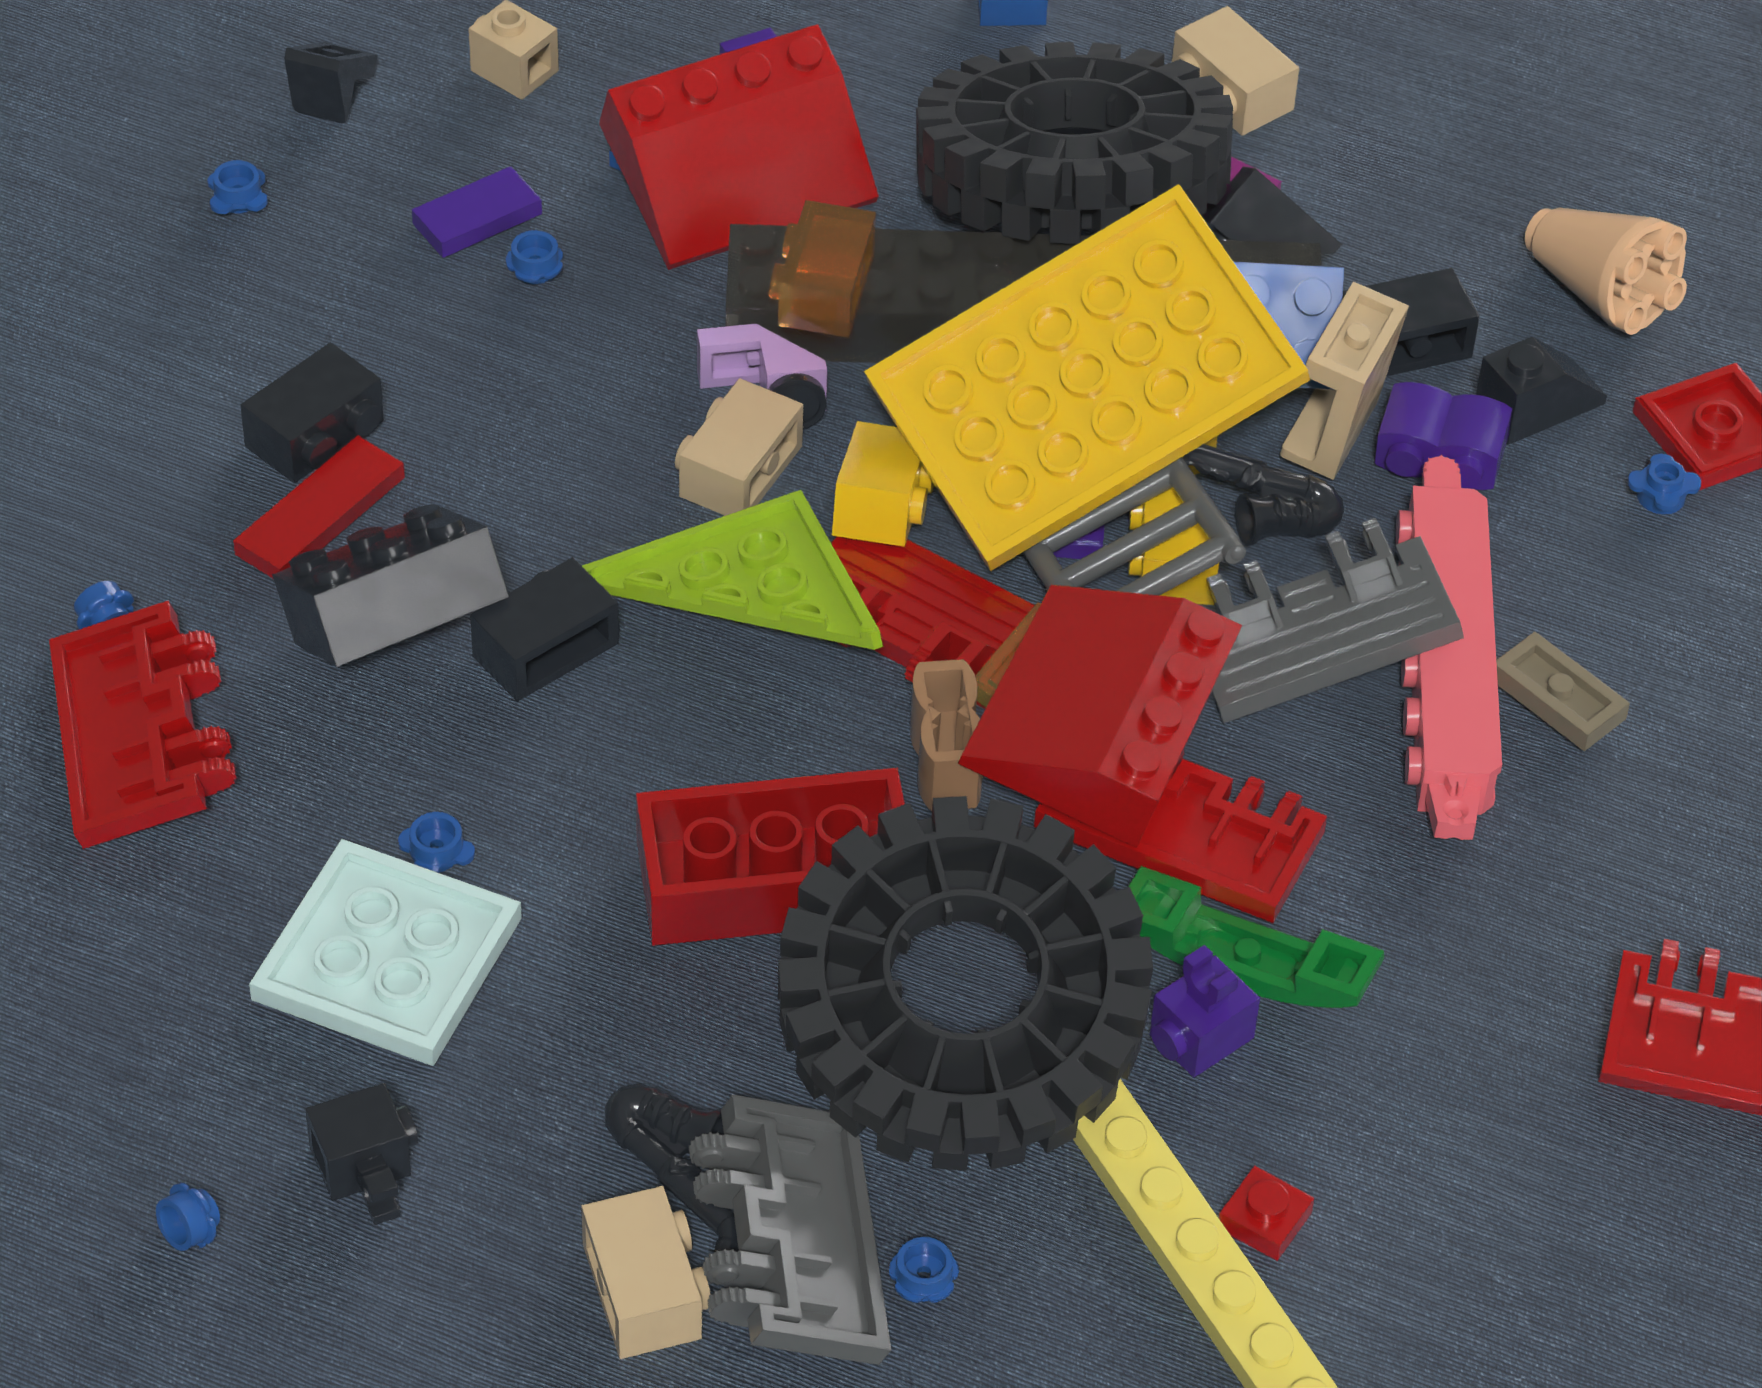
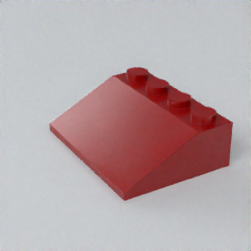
M818 24L608 89L599 125L668 270L877 202L879 195L842 71Z
M1051 585L969 739L958 764L1137 848L1221 674L1242 625L1185 598Z

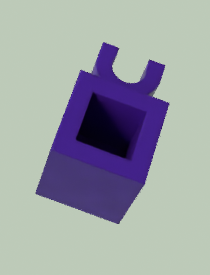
M1205 945L1184 958V976L1154 995L1150 1036L1158 1051L1170 1061L1176 1060L1193 1078L1254 1039L1260 997L1216 955L1213 956V952Z

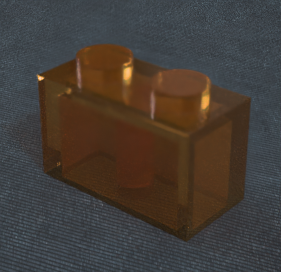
M805 200L798 224L789 222L785 232L783 243V258H786L785 264L776 263L771 276L769 298L778 300V326L849 338L874 258L876 212Z

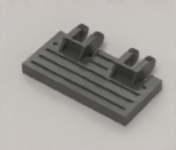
M1376 518L1362 522V536L1367 549L1373 555V557L1353 564L1348 545L1338 531L1325 535L1329 553L1343 586L1335 588L1327 569L1278 586L1277 590L1283 606L1277 609L1273 595L1257 560L1244 564V578L1250 593H1253L1255 599L1234 606L1229 586L1223 580L1220 573L1208 577L1207 582L1218 613L1242 625L1221 674L1211 692L1223 723L1463 639L1464 635L1460 620L1421 536L1395 545L1401 564L1397 566Z
M732 1094L721 1109L724 1135L709 1132V1134L695 1137V1140L690 1141L691 1145H689L691 1163H695L696 1167L700 1166L702 1169L709 1168L704 1173L700 1172V1175L695 1177V1181H693L696 1199H699L700 1203H706V1205L714 1204L717 1207L734 1209L738 1248L740 1250L738 1252H734V1249L716 1250L715 1253H710L709 1257H705V1262H703L704 1276L710 1281V1284L715 1283L716 1286L722 1284L724 1287H728L725 1289L721 1288V1290L714 1291V1294L709 1295L710 1299H707L710 1318H714V1321H721V1323L728 1322L729 1325L748 1327L750 1342L754 1346L880 1365L892 1349L859 1135L856 1138L832 1120L830 1112Z

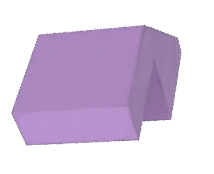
M758 324L697 329V374L700 389L732 386L739 378L751 383H760L761 387L768 389L774 381L782 376L802 373L817 379L823 386L826 396V361Z

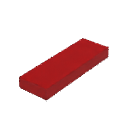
M357 435L233 540L235 555L273 578L272 574L290 568L289 561L293 557L307 551L325 547L405 478L404 463Z

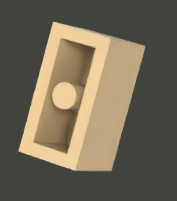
M1223 7L1175 31L1172 62L1179 59L1200 68V77L1212 75L1224 86L1223 95H1230L1233 105L1232 128L1241 136L1294 110L1299 67L1230 7Z
M739 378L724 398L718 397L714 400L708 410L704 424L694 436H686L680 444L675 457V468L679 470V497L724 516L758 505L802 447L803 404Z
M664 1186L581 1205L583 1247L619 1359L702 1339V1310L708 1309L707 1299H710V1289L707 1278L704 1276L703 1268L691 1269L686 1255V1252L692 1251L689 1225L683 1210L672 1212Z

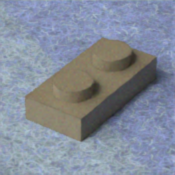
M1536 631L1496 660L1498 686L1583 751H1586L1627 718L1630 702Z

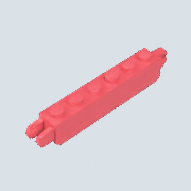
M1440 455L1439 457L1428 458V462L1424 463L1422 486L1412 487L1409 510H1398L1396 544L1421 536L1460 620L1464 638L1402 660L1401 685L1402 687L1412 688V698L1406 697L1404 702L1403 734L1405 736H1414V746H1408L1406 750L1405 784L1416 785L1417 811L1429 813L1434 838L1473 840L1477 815H1482L1494 806L1497 775L1501 773L1502 768L1487 498L1477 490L1461 488L1459 464L1454 462L1455 459H1449Z

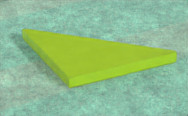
M802 490L582 565L613 596L872 650L883 647L879 628Z

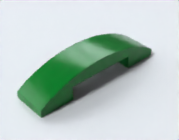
M1143 866L1139 868L1128 886L1143 914L1140 936L1150 937V944L1153 950L1183 966L1186 956L1205 945L1213 952V956L1216 955L1259 997L1311 1007L1358 1006L1384 960V950L1322 929L1315 943H1311L1201 904L1200 886Z

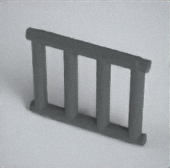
M1181 457L1023 553L1047 590L1051 585L1083 587L1192 526L1199 524L1209 540L1116 590L1120 592L1161 595L1224 560L1229 564L1240 562L1246 555V549L1226 518ZM1172 487L1183 501L1179 506L1065 568L1061 566L1053 553Z

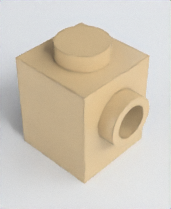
M504 0L488 14L479 17L469 27L471 71L521 100L559 71L557 28L508 0Z

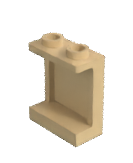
M1353 281L1306 363L1310 379L1332 389H1315L1282 445L1280 455L1283 458L1332 480L1335 479L1378 403L1409 305Z

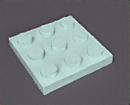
M341 839L249 983L251 1000L434 1066L522 919L521 902Z

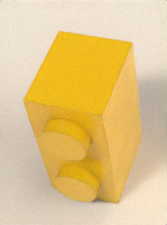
M857 421L836 481L832 536L905 547L911 525L923 524L928 493H932L934 483L897 427Z

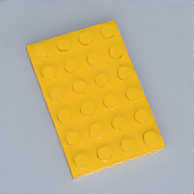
M1180 184L864 371L868 383L914 454L920 460L921 465L990 571L1310 381L1307 367Z

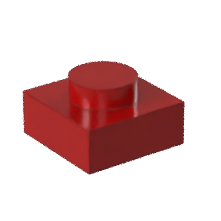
M1254 1165L1221 1210L1219 1220L1232 1237L1278 1261L1312 1214L1315 1198Z

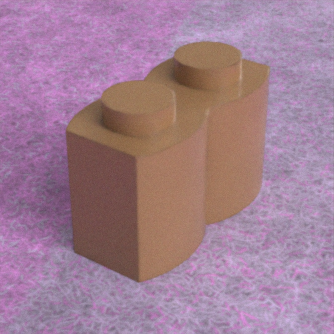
M964 659L919 662L913 675L910 738L914 750L919 756V793L923 802L931 811L933 798L967 796L968 809L976 808L981 798L983 775L958 764L980 720L976 714L977 681L973 670Z

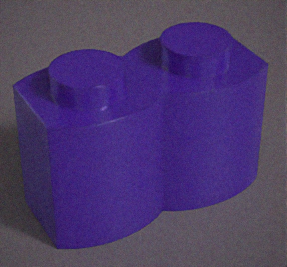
M1416 382L1395 383L1378 433L1375 464L1399 476L1422 477L1424 463L1428 462V458L1442 455L1449 459H1455L1454 462L1459 464L1461 488L1475 490L1494 489L1508 440L1512 408L1503 402L1485 396L1471 394L1452 396L1442 389Z

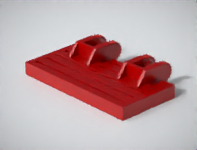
M836 537L831 544L880 630L883 647L874 651L906 667L905 679L912 683L914 671L919 662L964 659L973 670L975 678L979 680L977 683L976 705L986 709L1039 607L908 539L905 547ZM836 642V643H838V644H840V645H842V646H844V647H846V648H847L848 646H849V647L851 646V645H848V644H843V643Z
M169 600L49 639L73 833L83 849L207 809L205 797L217 794V791L231 788L230 786L235 784L234 780L237 778L234 763H231L230 759H224L226 754L230 753V749H232L229 732H226L225 728L221 729L219 726L203 727L202 730H195L190 701L201 697L204 693L209 694V692L215 691L216 687H220L221 676L219 666H215V662H209L212 657H215L214 653L217 652L214 636H211L210 632L206 633L204 630L180 634L178 615Z
M1184 751L1137 848L1045 804L1040 803L1035 810V828H1037L1045 814L1075 830L1073 843L1088 849L1094 844L1103 855L1139 869L1143 866L1200 886L1201 895L1271 923H1274L1325 833L1327 815L1301 806L1302 796L1289 790L1280 799L1271 818L1255 812L1263 801L1265 782L1253 776L1248 778L1234 803H1231L1228 799L1231 796L1233 778L1183 759Z
M1663 940L1654 984L1647 983L1652 955L1623 950L1598 1082L1762 1116V978L1729 971L1725 980L1723 996L1718 998L1714 997L1713 994L1720 950L1705 947L1697 966L1696 976L1698 982L1696 993L1671 988L1673 975L1677 971L1680 958L1679 941Z

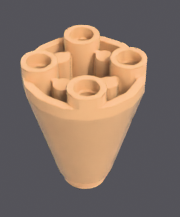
M1568 208L1542 209L1532 217L1527 226L1525 245L1529 251L1533 252L1536 260L1613 328L1630 335L1636 334L1640 329L1650 325L1665 309L1668 311L1676 309L1684 299L1687 289L1686 281L1682 278L1687 234L1684 228L1653 217Z

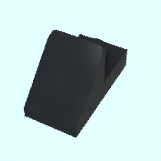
M328 42L287 47L284 61L294 110L301 114L337 123H346L355 80L374 77L378 54Z

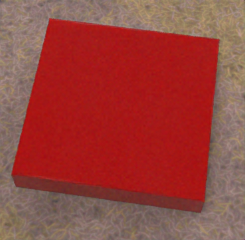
M1737 363L1635 398L1634 415L1667 455H1670L1674 458V461L1681 464L1686 472L1696 473L1700 477V490L1762 468V392Z

